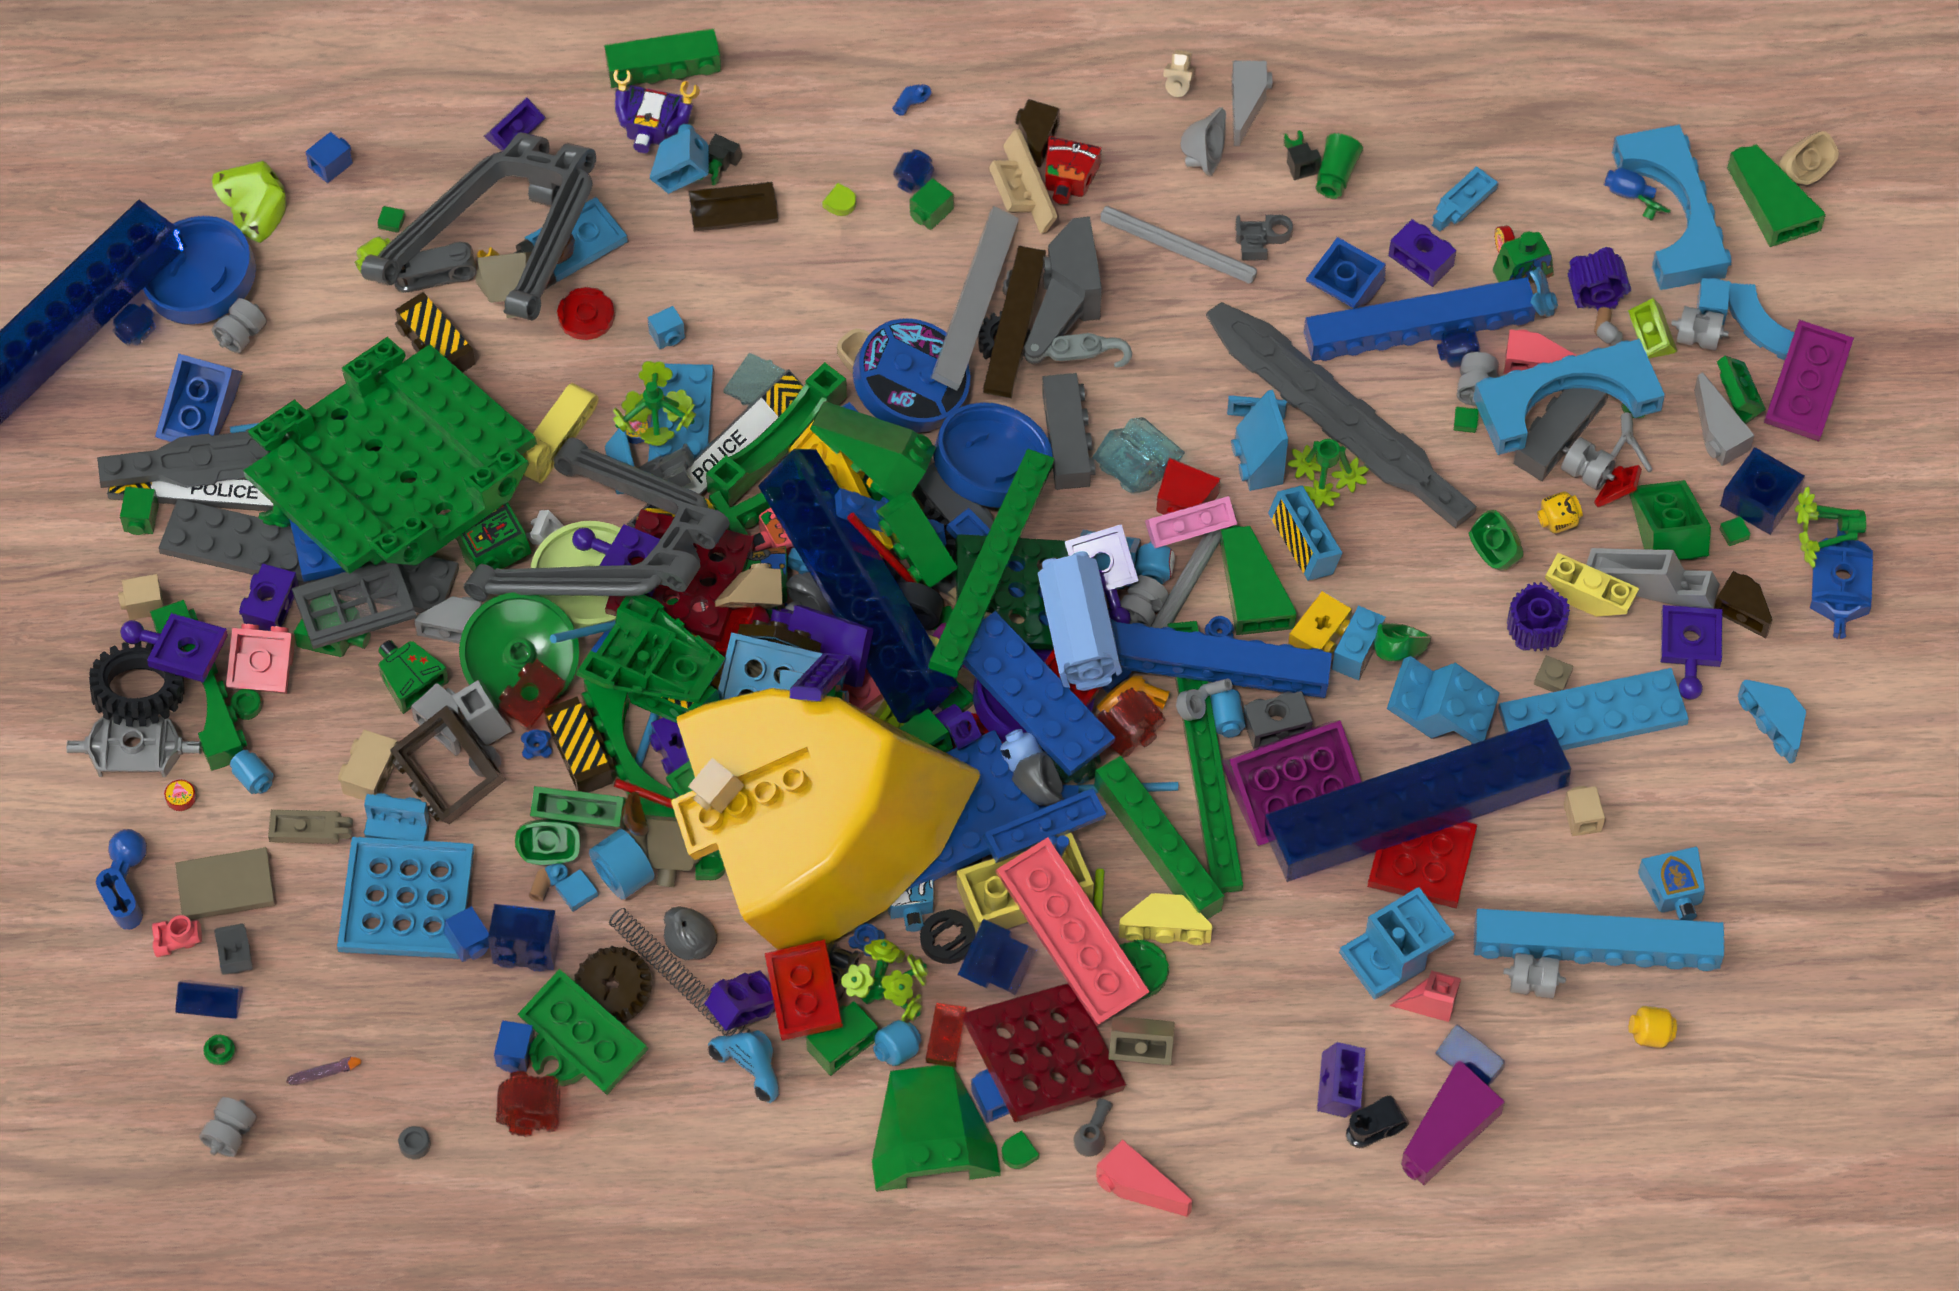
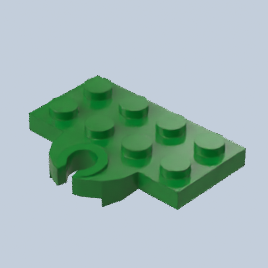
M561 969L547 981L517 1014L528 1025H533V1030L538 1033L531 1043L529 1050L534 1071L539 1075L544 1072L545 1064L548 1061L558 1060L559 1062L558 1069L554 1073L547 1074L544 1078L546 1083L551 1085H571L586 1076L601 1091L608 1095L649 1050L641 1040Z

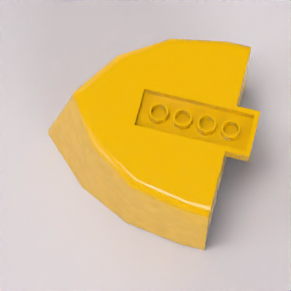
M769 688L707 703L676 717L695 777L714 758L744 784L743 788L721 813L712 807L707 811L693 799L697 795L694 791L671 800L687 852L696 860L714 851H720L741 916L748 925L777 950L824 939L828 945L830 942L835 941L887 910L942 853L980 778L978 769L838 697L825 696L821 701L790 699V690Z

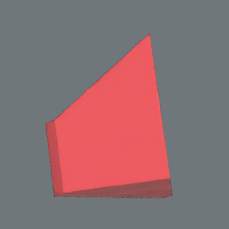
M1431 970L1430 976L1390 1006L1449 1022L1461 978Z

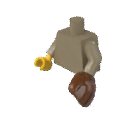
M572 234L557 264L568 260L573 255L575 239ZM489 247L488 254L484 250L477 252L478 269L475 281L490 303L506 301L509 292L518 285L531 252L499 255L492 247ZM506 314V318H514V317H515V316H511V315H507V314Z
M632 792L628 795L623 806L622 817L630 831V836L640 846L652 868H658L656 885L674 887L676 870L691 871L693 865L699 863L703 857L694 860L688 854L676 817L645 815L639 793Z

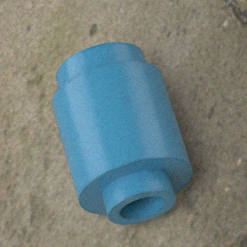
M242 750L232 758L230 762L232 774L251 794H262L271 787L274 774L255 753H250L249 750Z

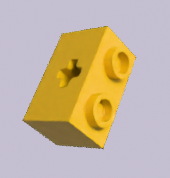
M1322 591L1289 633L1288 644L1295 648L1308 650L1318 648L1324 652L1333 653L1337 645L1335 642L1340 636H1343L1350 623L1352 609Z

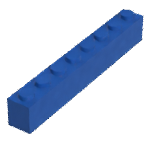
M1526 277L1305 317L1304 336L1311 360L1328 361L1344 355L1355 356L1366 351H1383L1399 345L1410 346L1421 341H1437L1449 336L1469 335L1473 332L1487 329L1497 330L1501 327L1515 324L1525 325L1534 321L1536 310L1531 304L1533 292L1529 279Z
M1110 619L1121 669L1208 682L1228 678L1231 680L1232 685L1278 692L1296 693L1302 691L1303 695L1325 698L1332 653L1324 652L1321 649L1311 648L1308 650L1295 648L1289 644L1273 645L1266 644L1260 640L1245 641L1226 635L1217 637L1206 635L1199 631L1189 633L1176 631L1170 627L1154 628L1147 627L1142 623L1126 624Z

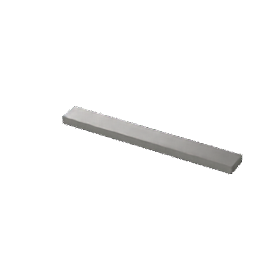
M993 206L987 218L931 376L932 379L956 391L961 385L1019 218Z

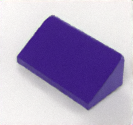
M526 97L488 131L484 137L501 151H504L518 133L529 134L545 119V116Z

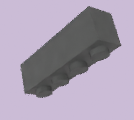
M1077 373L1042 376V396L1048 440L1051 445L1052 456L1055 458L1052 467L1055 490L1090 487L1091 475H1096L1094 458H1089L1088 451L1092 450L1091 433H1085L1084 427L1089 425L1087 408L1082 409L1081 401H1085L1084 384H1078Z
M1588 388L1562 390L1558 398L1554 396L1550 400L1543 417H1536L1531 424L1526 446L1523 449L1514 451L1513 464L1543 482L1565 455L1563 452L1564 447L1570 448L1605 406L1608 394Z
M935 463L928 466L913 493L924 506L931 507V514L933 515L938 511L942 514V521L947 519L950 523L967 508H970L991 529L993 517L989 510L954 492L940 477Z

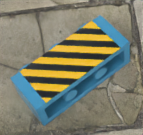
M1303 485L1277 491L1268 514L1308 581L1332 575L1342 556V551Z

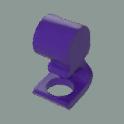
M953 704L935 714L936 718L949 731L950 738L953 739L957 750L981 738L980 730L970 711L962 712L956 704ZM967 721H969V723H970V725H971L970 732L968 731L969 725H968Z

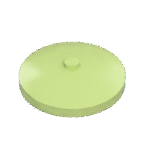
M581 521L563 526L551 533L539 545L533 556L531 568L599 566L605 554L592 548L588 551H580L575 548L572 542L574 532L582 527L589 528L594 532L596 538L612 544L621 528L601 521ZM539 595L559 606L569 617L576 629L616 620V616L608 615L605 612L609 596Z

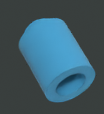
M1231 689L1211 695L1210 699L1216 732L1228 738L1239 735L1245 728L1240 693L1237 690Z

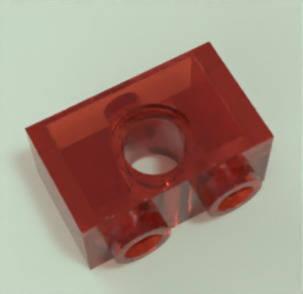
M538 659L533 664L528 662L518 674V677L521 679L514 687L507 686L498 698L501 701L499 709L527 732L544 713V709L550 706L566 686L562 678ZM526 687H535L539 693L534 700L528 701L521 696L522 691Z

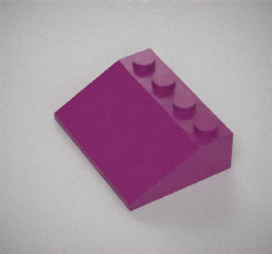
M1341 720L1330 721L1221 760L1230 788L1257 846L1370 806Z

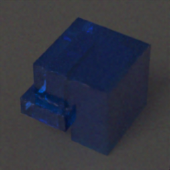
M983 919L957 975L986 989L990 983L1016 995L1036 950L1011 938L1013 932Z

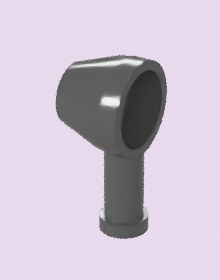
M1105 1099L1097 1100V1107L1090 1123L1078 1128L1074 1135V1147L1083 1156H1096L1104 1148L1105 1136L1101 1127L1108 1111L1112 1108V1104ZM1087 1132H1091L1095 1135V1137L1089 1139L1086 1138L1084 1134Z

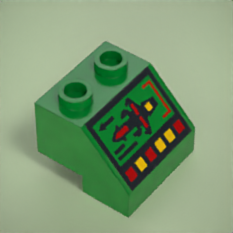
M508 502L455 538L458 541L464 562L472 571L479 564L488 565L494 570L496 568L503 569L532 553L526 534Z

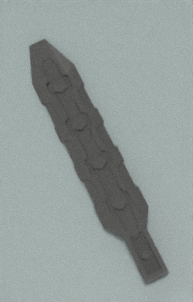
M1222 302L1206 313L1207 319L1231 356L1249 371L1257 373L1280 392V396L1289 404L1299 408L1314 420L1330 438L1343 444L1365 463V467L1382 481L1413 493L1454 528H1457L1475 514L1477 506L1433 470L1425 451L1405 434L1397 432L1375 413L1376 410L1362 399H1357L1333 379L1334 376L1320 364L1313 363L1292 345V341L1270 323Z
M247 429L245 432L221 435L201 434L179 437L157 450L97 457L101 488L154 481H163L185 488L216 484L217 481L246 478L243 470L271 451L263 449L249 436L248 430L250 429ZM375 446L372 447L369 451L376 452L380 450L382 447Z

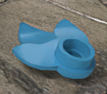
M1537 267L1536 270L1529 272L1537 287V293L1532 296L1531 304L1540 316H1553L1555 309L1558 307L1557 298L1554 292L1549 291L1542 268Z

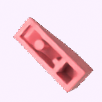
M1510 329L1503 374H1508L1514 370L1522 371L1533 368L1544 362L1552 363L1559 361L1569 355H1577L1539 333L1524 329Z
M1124 1140L1116 1145L1097 1164V1182L1105 1191H1112L1119 1198L1187 1217L1191 1213L1192 1199Z

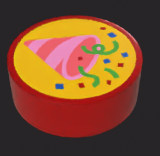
M1508 225L1499 226L1495 229V244L1498 252H1500L1505 242L1515 239L1513 230Z
M175 780L169 783L164 792L167 805L175 811H185L191 808L196 800L194 787L186 780Z

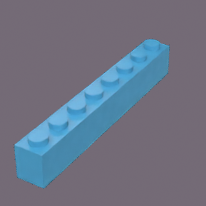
M1477 909L1474 920V955H1480L1486 959L1498 957H1512L1515 959L1516 953L1533 955L1535 959L1549 957L1559 959V961H1574L1578 964L1604 962L1610 966L1636 964L1638 967L1648 968L1657 965L1667 966L1670 969L1692 967L1698 968L1701 971H1712L1720 969L1724 958V922Z

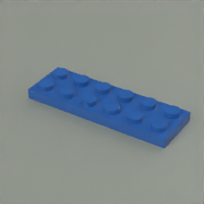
M996 611L982 621L963 665L1028 733L1035 737L1037 743L1069 777L1114 743V735L1068 687H1063L1062 681Z

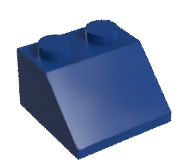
M1337 237L1308 275L1306 282L1355 309L1370 302L1385 282L1386 264Z

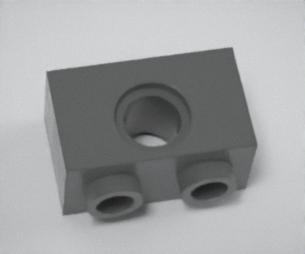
M1302 691L1296 693L1284 692L1275 698L1267 700L1256 699L1244 705L1245 727L1253 749L1312 728L1313 721ZM1272 716H1280V717H1282L1283 719H1281V720H1274V719H1272L1271 717H1272Z

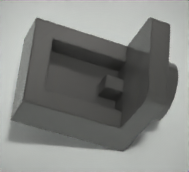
M241 923L216 928L214 933L222 975L253 969L245 924Z

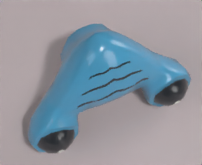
M756 1030L731 1036H717L709 1041L708 1053L713 1060L726 1062L732 1057L738 1065L755 1077V1095L760 1101L771 1103L778 1097V1080L771 1065L773 1048L771 1041L763 1032Z

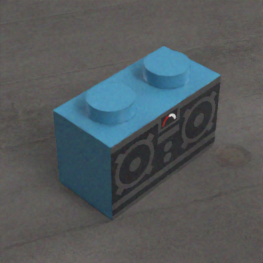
M1358 605L1334 652L1332 670L1359 681L1375 651L1374 641L1379 623H1385L1386 617Z

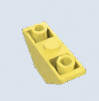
M1557 553L1545 576V579L1561 596L1568 599L1567 603L1596 617L1627 614L1639 591L1638 587L1561 553Z
M1152 893L1120 918L1119 938H1125L1129 941L1143 939L1156 940L1160 943L1180 941L1191 945L1211 943L1212 924L1201 913H1198L1183 895Z

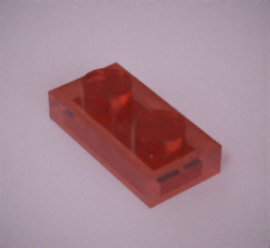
M936 1003L926 1052V1063L957 1067L965 1026L962 1018L965 1012H967L966 1006Z

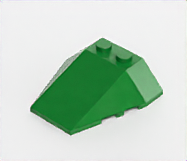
M826 401L820 406L810 427V430L836 454L842 451L853 462L850 467L856 473L862 470L872 479L873 483L870 486L889 501L903 491L910 495L925 474L936 449L931 440L923 434H917L911 429Z
M645 595L626 596L617 609L615 625L596 653L593 651L588 653L577 670L576 675L604 688L699 703L725 662V657L699 635L696 637L684 628V623L677 618L675 620L664 611V606L657 600Z
M952 1063L890 1071L872 1156L876 1192L907 1188V1178L968 1170L969 1180L1001 1176L996 1143Z

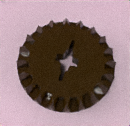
M611 945L609 948H599L594 954H588L587 959L583 963H579V970L574 974V982L620 1023L632 1019L644 1008L652 990V977L647 963L635 951L629 950L624 946L615 947ZM615 976V981L619 986L618 988L613 987L611 992L608 993V988L604 983L611 981L612 977Z

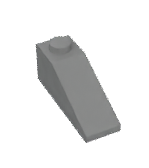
M1233 61L1232 105L1234 146H1240L1266 101L1267 89H1272V72H1267V61Z
M1703 372L1700 373L1697 377L1694 392L1704 443L1708 454L1712 458H1716L1723 466L1751 450L1754 434Z

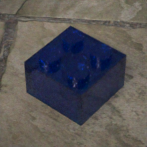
M1754 447L1725 487L1720 506L1771 535L1798 498V494L1801 493L1805 475Z
M494 904L488 934L493 964L503 968H514L515 966L528 967L536 972L554 970L560 938L556 911Z

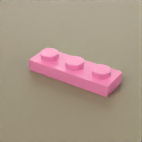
M1227 496L1145 520L1151 543L1154 548H1158L1236 525L1237 521L1230 497Z

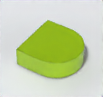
M837 183L822 201V208L837 216L849 215L856 207L854 192L840 183Z

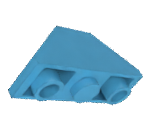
M1746 679L1741 683L1738 693L1740 705L1745 711H1749L1752 714L1759 730L1769 736L1776 752L1780 756H1784L1789 764L1795 762L1800 747L1806 710L1789 688Z

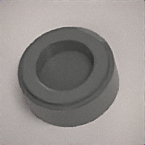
M411 1126L404 1129L398 1138L400 1151L406 1158L420 1159L430 1150L429 1134L419 1126Z

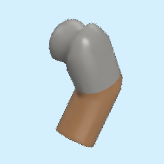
M1601 307L1598 309L1594 331L1601 340L1614 346L1623 340V334L1610 323L1612 310Z

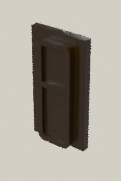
M773 181L688 191L694 231L778 222L777 200L775 199Z

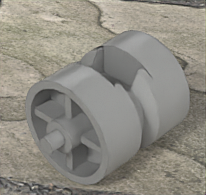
M238 298L229 308L230 315H224L212 327V333L220 342V347H226L232 352L241 353L250 342L249 336H254L265 326L266 318L258 309L259 306L257 304H252L248 300Z
M1684 306L1682 318H1679L1678 321L1672 320L1671 325L1677 326L1676 329L1679 330L1676 342L1691 346L1697 342L1700 348L1716 351L1719 338L1722 339V336L1728 337L1729 331H1724V327H1722L1724 314L1708 311L1704 315L1700 309Z
M1471 352L1463 356L1460 368L1462 376L1457 388V397L1461 402L1476 406L1473 399L1476 383L1488 377H1497L1499 362L1494 356L1483 352Z
M1582 437L1578 438L1570 449L1564 447L1563 452L1566 453L1561 470L1575 478L1582 476V482L1595 490H1599L1607 479L1613 481L1615 478L1611 472L1615 466L1616 457L1604 450L1597 452L1595 445Z
M1139 575V582L1130 585L1127 590L1129 595H1125L1120 603L1121 607L1127 609L1131 615L1130 624L1142 623L1147 627H1151L1156 618L1155 613L1160 611L1168 598V592L1157 580Z
M1522 953L1515 954L1513 966L1510 969L1504 968L1503 973L1511 978V993L1527 995L1530 991H1534L1538 997L1551 999L1554 998L1556 985L1565 983L1566 977H1561L1560 973H1558L1559 959L1541 957L1539 960H1535L1533 955Z
M222 1097L214 1109L215 1120H210V1122L206 1123L199 1135L200 1140L211 1149V1154L216 1155L218 1152L225 1156L234 1157L242 1144L241 1134L250 1131L257 1118L255 1113L245 1106L246 1101L240 1099L238 1102L231 1098Z

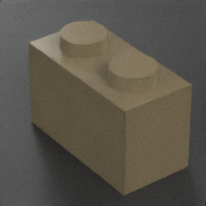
M1113 1016L1109 1059L1171 1065L1175 1022Z

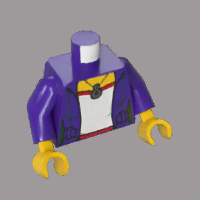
M616 69L614 79L618 83V89L615 90V112L621 127L627 131V137L635 140L633 148L640 153L649 152L651 144L660 145L663 140L678 134L680 125L688 124L693 108L691 101L700 94V89L696 84L694 85L693 92L687 94L689 82L684 81L680 86L682 95L630 86V90H628L627 84L632 79L630 71L627 70V79L625 81H619V70Z

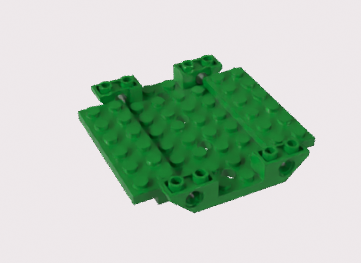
M386 337L343 366L341 369L345 384L306 410L294 399L248 430L250 437L263 449L271 452L243 470L246 479L348 574H351L369 560L374 565L383 560L387 563L418 565L511 500L529 465L528 460L522 454L537 445L536 438L531 432L430 344L403 362L406 356L405 352L389 337ZM341 415L347 416L344 420L335 419ZM375 446L382 447L380 450L376 452L369 451L372 447ZM408 478H416L412 483L404 482ZM443 510H452L448 515L439 514Z

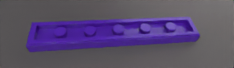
M823 653L790 688V699L821 701L852 667L851 655Z

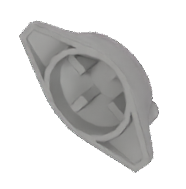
M1223 107L1216 109L1208 117L1194 122L1185 130L1181 138V149L1186 155V166H1202L1203 171L1208 176L1213 175L1220 162L1224 148L1226 111Z

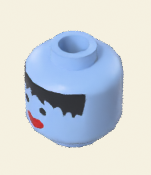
M1022 729L1007 734L1005 736L1007 741L1000 747L1001 754L1012 772L1016 769L1019 761L1025 757L1036 753H1044L1035 737L1028 732L1023 733Z

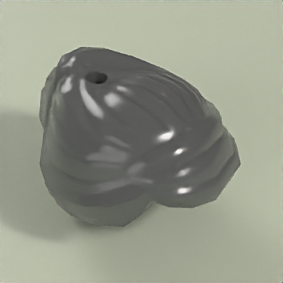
M815 573L796 574L786 582V587L789 588V597L792 601H799L803 606L828 614H832L839 606L840 587L836 583L826 580Z
M1047 753L1032 754L1019 761L1013 772L1012 781L1033 803L1047 807L1064 800L1061 794L1063 789L1061 778L1056 771L1051 757Z
M682 906L672 907L665 912L664 939L666 946L675 956L683 960H700L712 953L717 944V933L708 918L694 909Z

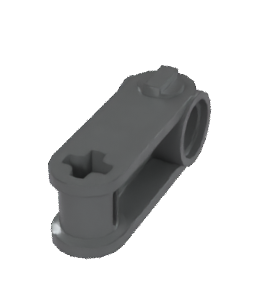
M455 242L450 245L418 252L404 265L405 269L402 270L401 268L394 286L398 291L407 293L453 282L467 281L473 278L477 270L471 245L466 242ZM404 279H407L408 285H405Z

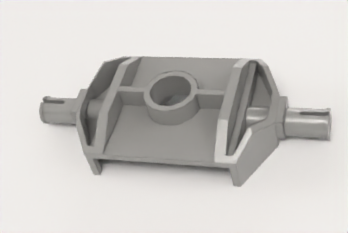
M101 717L95 722L89 736L85 737V741L67 740L66 749L67 753L88 754L99 777H102V771L161 772L162 777H166L180 755L183 753L200 754L201 743L200 741H183L182 737H178L169 717L166 719L159 717V722L152 724L150 718L146 719V726L139 727V720H134L133 727L126 726L125 719L118 725L113 722V717L109 720ZM131 737L140 739L139 744L135 747H127L124 745L125 741Z

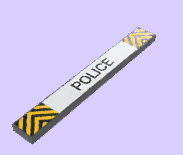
M789 369L785 370L694 458L691 467L687 465L686 474L691 483L683 487L701 495L707 489L706 473L725 455L728 457L748 446L781 416L803 388V384ZM648 503L642 508L643 510L672 516V513ZM640 511L626 523L628 526L635 527Z
M247 479L217 481L216 484L187 488L163 481L108 487L107 492L108 499L123 500L126 487L155 489L158 502L164 504H176L177 499L216 508L254 511L273 510V503Z

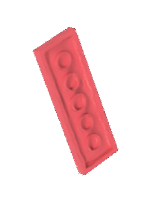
M1048 837L996 869V874L1096 1026H1099L1149 993L1146 985Z

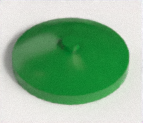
M515 592L494 597L481 605L472 614L463 629L459 646V658L463 675L469 685L482 679L501 710L528 712L543 708L554 702L566 691L576 674L579 663L578 638L552 643L550 636L574 630L575 628L565 612L545 597L539 595H519Z

